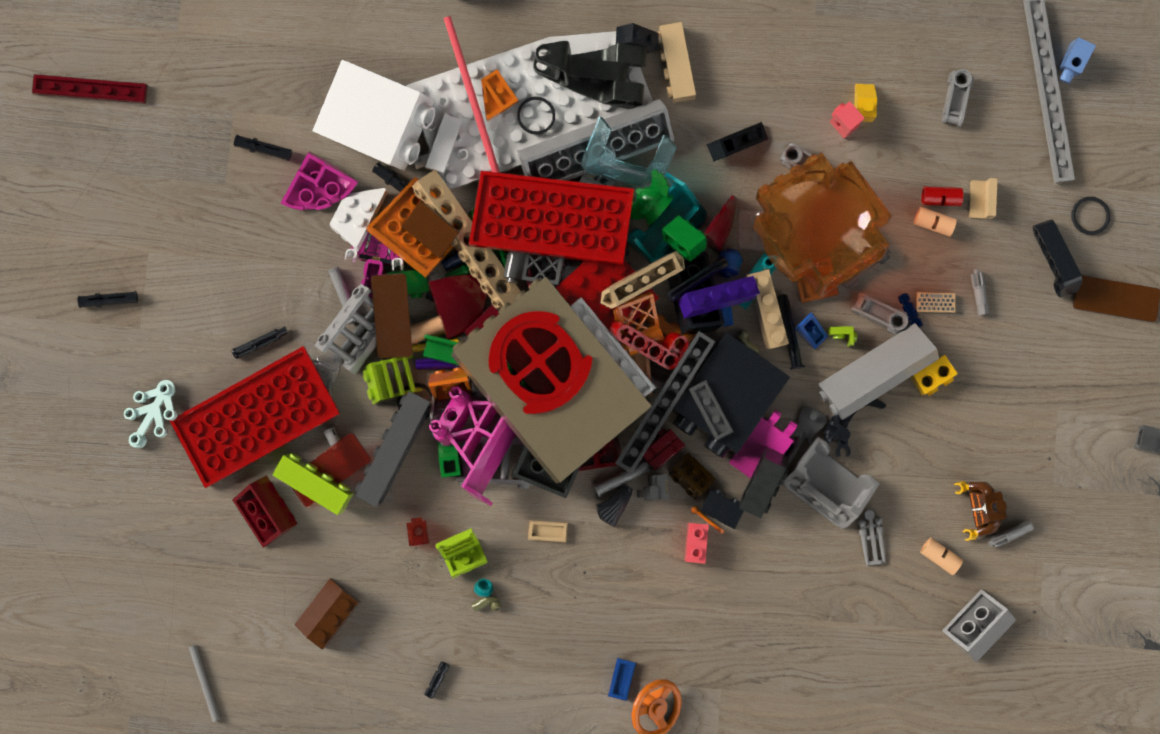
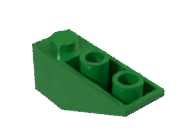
M437 440L441 478L462 476L460 453L453 444L444 446Z

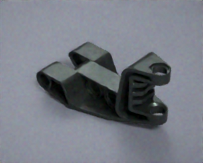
M569 41L547 43L537 47L533 70L538 75L603 104L643 105L644 85L636 82H627L626 71L629 67H646V47L617 43L606 49L571 55ZM545 49L549 52V55L539 56L538 53L540 50ZM539 62L546 65L547 68L539 70L536 64Z

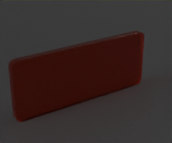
M349 433L310 463L318 468L317 471L322 474L327 473L334 478L333 481L340 484L369 463L371 458L355 434ZM292 488L305 507L315 503L312 499Z

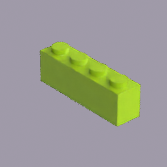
M294 453L282 456L272 474L274 477L334 514L339 515L344 512L354 494L350 491L349 486L343 483L338 484L333 481L334 478L331 475L320 473L317 471L318 468L311 463L306 464L302 462L301 457Z

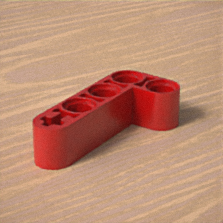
M621 321L614 322L610 327V334L614 338L669 370L676 368L689 346L688 339L676 332L669 333L662 345ZM621 329L627 332L626 336L620 333ZM639 337V342L634 345L635 339ZM679 339V344L675 346V341ZM654 346V351L650 354V349ZM670 356L668 362L665 363V358Z

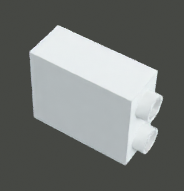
M342 60L312 131L405 171L407 165H412L418 158L420 144L417 141L422 129L429 128L434 120L435 108L432 106L435 100L416 90Z

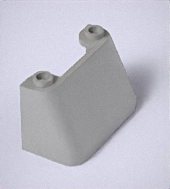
M817 437L784 480V485L834 525L846 528L859 517L880 483L870 475H861L857 478L828 455L830 452L829 444Z

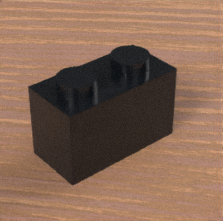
M635 23L616 28V44L644 46L647 48V54L658 51V32Z
M710 490L699 511L735 529L744 512L739 509L740 501L734 498L730 501L725 498L726 494L720 490Z

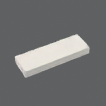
M447 114L443 115L425 166L426 169L432 171L436 169L438 173L444 174L462 124V119Z

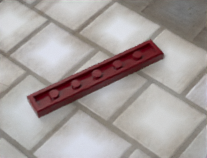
M34 74L32 93L35 95L146 104L148 85L144 83Z

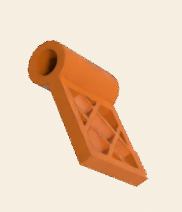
M649 292L632 298L613 310L616 321H621L627 325L630 322L636 324L635 330L662 345L664 336L659 326L653 293ZM649 300L646 310L639 308L643 301ZM630 306L633 309L629 316L626 317L623 315L622 309ZM637 310L643 313L639 322L632 320ZM647 316L652 317L653 324L644 326L643 323ZM621 329V334L626 336L627 332ZM639 337L635 339L634 345L639 342ZM620 344L630 357L639 354V352L626 344Z

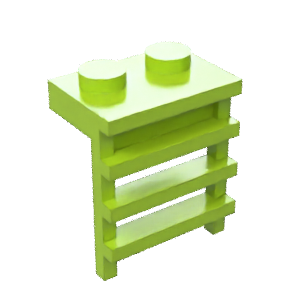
M413 355L372 362L363 368L362 375L368 385V398L372 400L373 405L387 399L400 397L404 394L407 395L409 391L412 393L422 391L421 387L415 389L408 359H412ZM399 361H402L409 387L407 391H404L397 365ZM391 363L398 393L393 392L386 364Z
M472 528L435 545L444 558L452 578H456L488 563L479 539Z

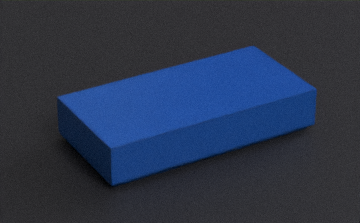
M617 658L608 693L609 697L627 701L636 662Z

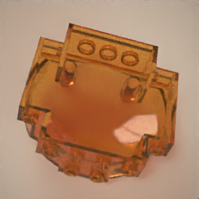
M822 152L818 155L813 154L806 159L804 164L795 165L786 175L781 174L774 179L773 183L765 184L758 189L756 200L764 212L755 217L753 228L762 239L764 250L770 261L792 283L804 277L811 285V292L822 297L884 258L890 244L879 229L890 222L892 215L852 161L846 164L841 163L834 170Z

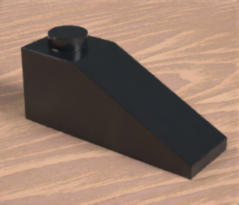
M760 122L708 143L707 147L714 162L766 141L768 136L763 123Z

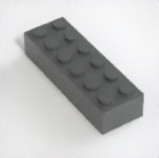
M410 391L401 398L399 412H394L391 418L392 425L390 429L385 430L381 438L384 440L381 447H376L373 453L375 458L372 464L369 463L365 468L364 474L366 476L364 480L359 481L355 488V492H357L356 497L375 507H381L431 409V402Z

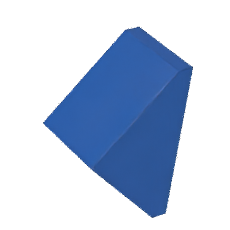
M813 313L807 315L795 327V331L814 349L828 337Z

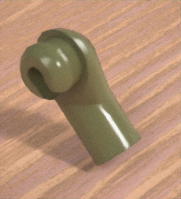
M742 329L737 334V340L758 354L760 348L747 339L750 333Z
M491 596L482 597L471 604L475 612L486 606H491L493 611L501 608L500 599Z

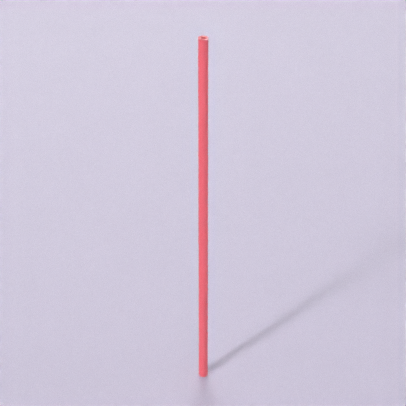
M451 16L445 17L443 19L492 172L500 173ZM531 268L528 269L527 277H533ZM527 281L528 287L533 282Z

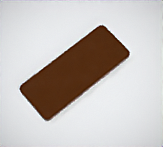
M404 273L373 275L371 277L378 357H410L413 349L406 275Z
M1081 275V287L1074 295V309L1147 322H1155L1157 320L1160 289Z

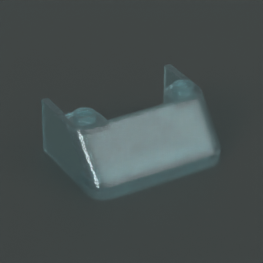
M599 117L581 161V166L586 173L637 187L650 185L652 182L651 172L655 169L658 170V173H662L665 176L677 148L667 135L663 134L652 163H650L648 168L615 160L616 154L614 150L606 146L612 129L603 117Z

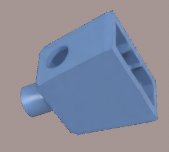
M1079 37L1073 40L1059 66V69L1063 71L1059 80L1070 84L1074 76L1080 75L1096 45Z

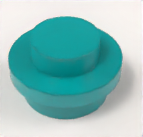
M483 578L475 583L474 591L478 596L488 597L493 593V585L490 580Z

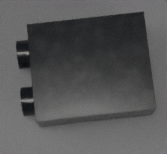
M726 332L671 412L677 415L672 424L689 436H692L696 429L706 435L709 439L704 446L722 459L727 452L735 455L742 448L790 376ZM705 380L708 382L734 431L718 441L712 435L688 390Z

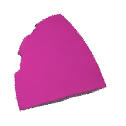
M309 151L284 195L281 204L298 210L325 209L349 195L358 181L330 162Z

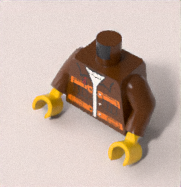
M965 481L955 483L954 485L961 487V490L955 491L956 494L964 493L967 490L970 491L969 497L975 527L977 528V530L965 529L963 533H970V537L965 540H975L978 535L982 537L995 533L1001 525V521L1007 517L1005 511L1007 505L1003 501L1001 491L994 490L987 482H969L967 484Z

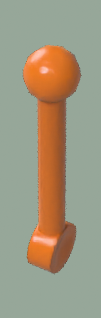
M693 506L691 508L693 514L699 515L721 534L724 533L722 528L698 511V507Z

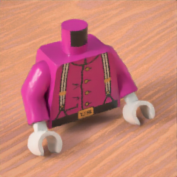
M369 232L359 251L354 250L352 246L345 253V260L348 257H353V263L356 262L358 255L360 261L366 262L368 259L382 261L385 266L392 267L393 271L396 266H400L401 271L404 270L403 259Z

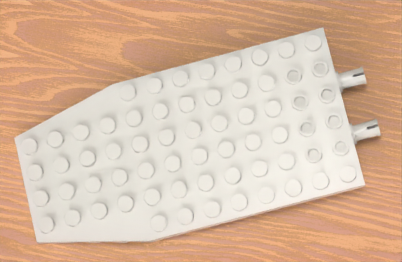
M616 31L547 37L466 65L500 173L522 166L517 152L519 150L639 107L600 103L538 75L533 70L536 49L542 44L569 41L571 55L592 52L615 45ZM543 49L538 54L539 56L549 55V52ZM539 62L536 64L539 70L547 68L546 65ZM459 67L406 85V87L435 100L432 106L435 108L434 120L429 128L422 129V134L429 151L427 154L418 156L414 162L416 170L426 166L443 115L447 114L462 119V124L444 174L438 173L450 191L479 181L481 171L492 172ZM629 67L626 71V81L643 84V105L652 102V97L641 68ZM497 69L517 97L518 103L487 122L481 79ZM542 97L548 100L554 107L555 122L547 132L534 135L524 131L519 125L517 111L520 104L527 98ZM529 101L520 111L521 122L529 130H544L552 122L551 108L543 101Z

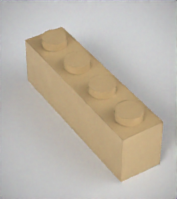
M682 22L661 25L658 32V44L661 43L660 59L661 62H665L666 67L663 69L664 79L669 82V87H667L668 98H672V103L694 100L696 92Z
M769 269L746 275V277L754 276L760 294L753 299L765 348L772 349L789 344Z

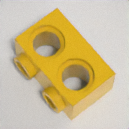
M943 355L910 378L921 396L925 394L930 396L938 391L937 387L944 384L946 386L953 382V377L957 375V372L947 356ZM940 367L946 369L945 377L939 375L938 369ZM923 377L930 379L929 387L923 385Z

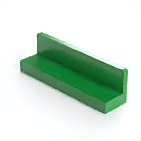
M427 334L424 335V339L427 341L423 353L424 358L459 366L451 356L453 353L452 348L458 342Z

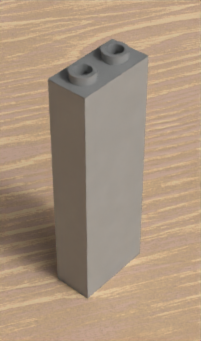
M914 323L819 383V395L824 402L828 401L832 413L835 416L838 414L843 420L938 360V350Z

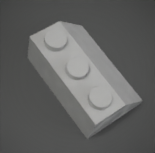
M981 589L942 632L966 655L977 662L1016 619L1006 607Z

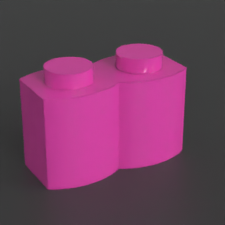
M372 259L366 261L363 269L365 278L361 284L372 290L371 277L373 275L385 274V266L382 261ZM371 291L368 296L373 299Z

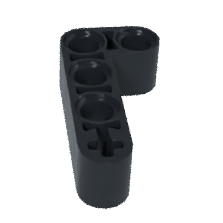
M1050 219L1033 225L1034 236L1055 276L1054 289L1057 296L1061 298L1078 292L1082 284V276L1054 220Z

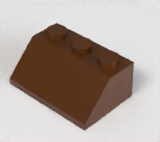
M330 578L295 623V626L307 639L323 650L361 601Z

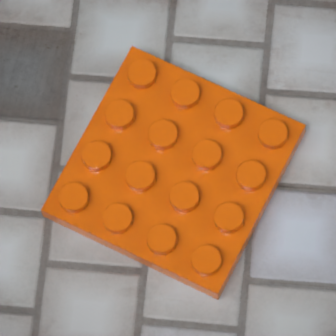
M415 177L367 226L366 231L426 278L449 254L454 246L450 245L439 259L402 227L421 200L415 195L412 187L419 180ZM430 191L432 197L436 198L435 193ZM441 207L442 211L447 214V210ZM453 223V227L458 230V226Z

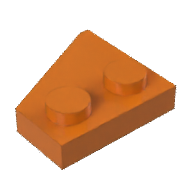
M497 69L481 79L487 122L518 103L517 97Z

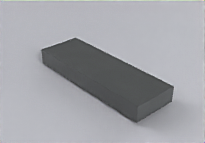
M706 380L688 389L716 441L734 432Z

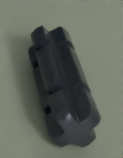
M440 662L438 671L436 670L429 687H427L424 693L426 697L430 699L435 697L436 690L439 689L445 673H447L450 667L446 662Z

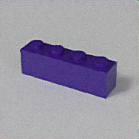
M754 276L688 292L678 300L684 318L752 301L760 294Z

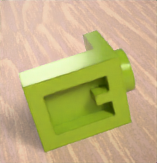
M853 326L828 328V336H833V339H845V336H847V347H852L854 342H857V332L854 331Z

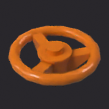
M668 679L654 680L639 692L633 703L631 713L632 724L638 734H666L675 725L680 715L682 699L681 692L674 682ZM672 691L674 706L666 722L663 717L667 711L665 699ZM647 714L659 729L655 731L644 729L640 724L639 716Z

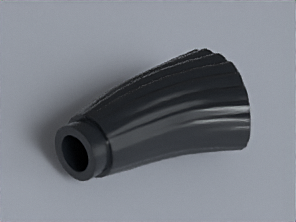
M623 484L608 500L596 504L599 518L610 526L615 527L630 500L633 489Z

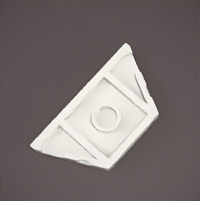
M381 188L350 193L339 204L330 222V227L337 234H340L344 241L349 242L354 250L359 251L368 233L366 231L367 226L375 219L387 195V190Z

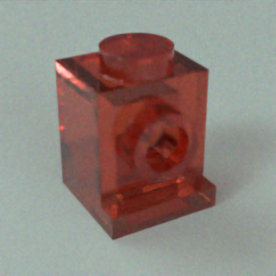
M422 517L412 518L410 523H406L409 546L430 544L426 520L423 521ZM416 528L422 529L421 535L415 533Z

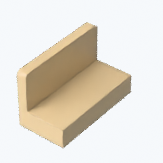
M989 178L987 181L972 180L970 182L969 218L993 219L996 216L998 178Z

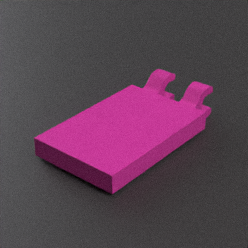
M776 409L768 420L762 417L742 448L729 461L731 465L749 478H751L766 447L784 454L794 441L791 435L798 425L790 421L784 431L774 425L782 414Z

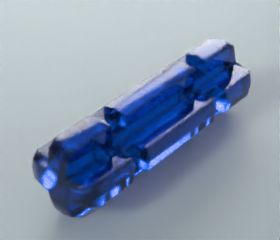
M908 293L900 295L898 300L900 304H903L904 312L908 313V320H911L910 324L913 325L915 323L918 327L923 326L921 318H918L919 314L914 304L910 302Z

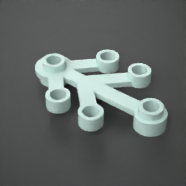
M163 380L157 385L156 389L147 392H135L133 399L140 404L150 398L156 397L152 404L136 409L127 408L124 411V417L129 420H134L138 416L147 414L137 432H134L129 437V443L132 447L140 449L145 446L147 442L145 433L153 419H155L156 424L154 434L160 438L167 435L168 431L164 426L161 405L163 402L165 403L166 410L163 414L165 419L173 421L177 418V412L174 410L172 396L176 391L173 382ZM167 386V390L163 392L164 387ZM142 394V399L138 400L139 395ZM132 411L133 414L131 417H129V412ZM172 412V416L169 418L168 414ZM162 428L163 432L159 435V430Z

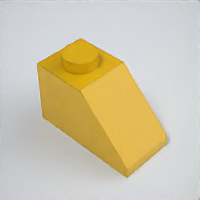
M855 84L854 106L865 118L863 122H873L877 115V95L874 84Z

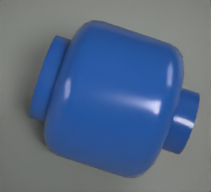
M730 248L720 252L718 259L724 257L728 262V266L719 271L720 276L730 278L731 276L738 275L743 263L740 252Z

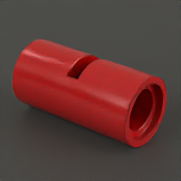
M923 186L921 195L922 205L961 207L963 203V188Z

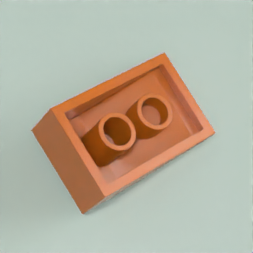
M461 367L455 368L450 372L439 370L429 377L428 384L435 402L452 399L449 391H452L451 388L454 386H458L461 390L473 396L471 379Z

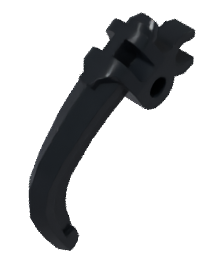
M876 398L865 406L884 409L886 404ZM856 412L843 420L838 414L832 416L823 433L824 441L827 443L832 441L837 443L836 457L841 456L840 449L846 451V457H849L851 454L850 447L848 446L850 431L847 429V426Z

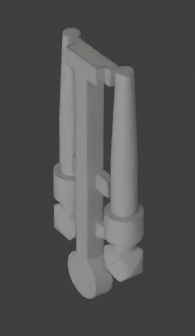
M867 510L864 513V517L868 520V525H866L865 520H858V526H860L859 535H861L866 566L886 563L883 539L884 530L883 526H881L882 518L876 517L874 519L875 524H873L872 519L875 517L873 511ZM874 527L876 528V533H878V535H874ZM866 528H869L870 536H866ZM875 539L879 540L881 560H878ZM867 540H871L874 561H869Z

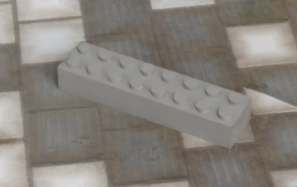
M658 99L517 152L525 176L568 181L675 140L667 107Z

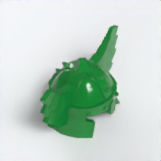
M657 169L651 172L652 182L650 187L636 189V201L633 202L630 218L635 220L645 218L648 226L662 214L674 198L673 194L668 193L670 185L667 183V178H664L662 173H658Z

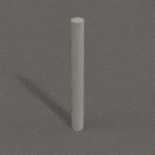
M197 646L188 647L212 721H217L220 719Z

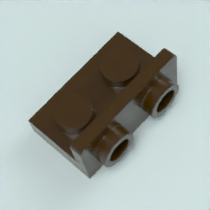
M689 452L668 473L672 480L679 484L695 500L716 480Z

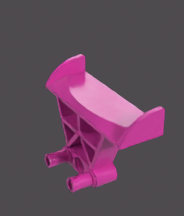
M454 386L451 388L452 391H449V395L452 397L439 421H431L433 426L429 424V429L442 445L449 446L453 444L471 470L461 487L475 499L492 506L493 503L482 494L511 446L516 434L502 417L492 434L487 432L486 430L497 412L489 401H474L466 391L461 390L458 386ZM477 410L484 411L481 418H479ZM471 414L475 428L461 431ZM457 415V418L451 421L452 417ZM483 436L488 441L473 464L470 457ZM466 441L463 448L458 442Z

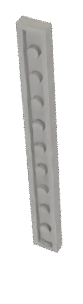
M1024 0L1054 184L1073 181L1075 177L1045 1Z

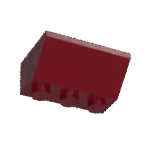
M267 475L249 484L232 499L263 548L289 532L298 524Z

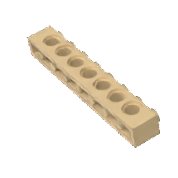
M436 169L419 179L412 186L415 195L453 226V223L458 226L459 234L451 245L457 250L459 258L467 264L471 275L478 280L482 291L488 294L492 305L499 310L508 302L513 304L515 302L513 299L521 291L515 283L506 282L507 278L503 277L505 268L492 249L471 247L464 243V239L469 242L472 221ZM430 191L435 193L436 198L432 197ZM441 207L447 210V214L442 211ZM475 255L480 257V261L476 260ZM486 270L491 273V277L486 274ZM497 286L502 289V293L497 290Z

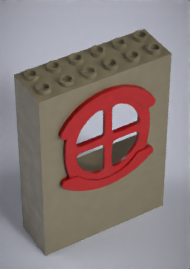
M547 277L542 280L537 278L528 287L529 291L525 292L523 290L513 299L515 301L513 304L506 303L499 309L498 316H490L484 321L482 329L477 327L467 336L469 339L466 342L461 340L453 346L451 356L554 482L560 483L652 406ZM528 328H540L557 336L558 340L544 353L537 354L523 337L522 332ZM515 339L531 357L532 362L517 375L513 376L507 367L506 351L510 341ZM561 347H565L568 350L571 360L570 375L564 383L558 380L545 363L546 359ZM535 368H540L554 385L555 390L550 394H535L522 388L520 381Z

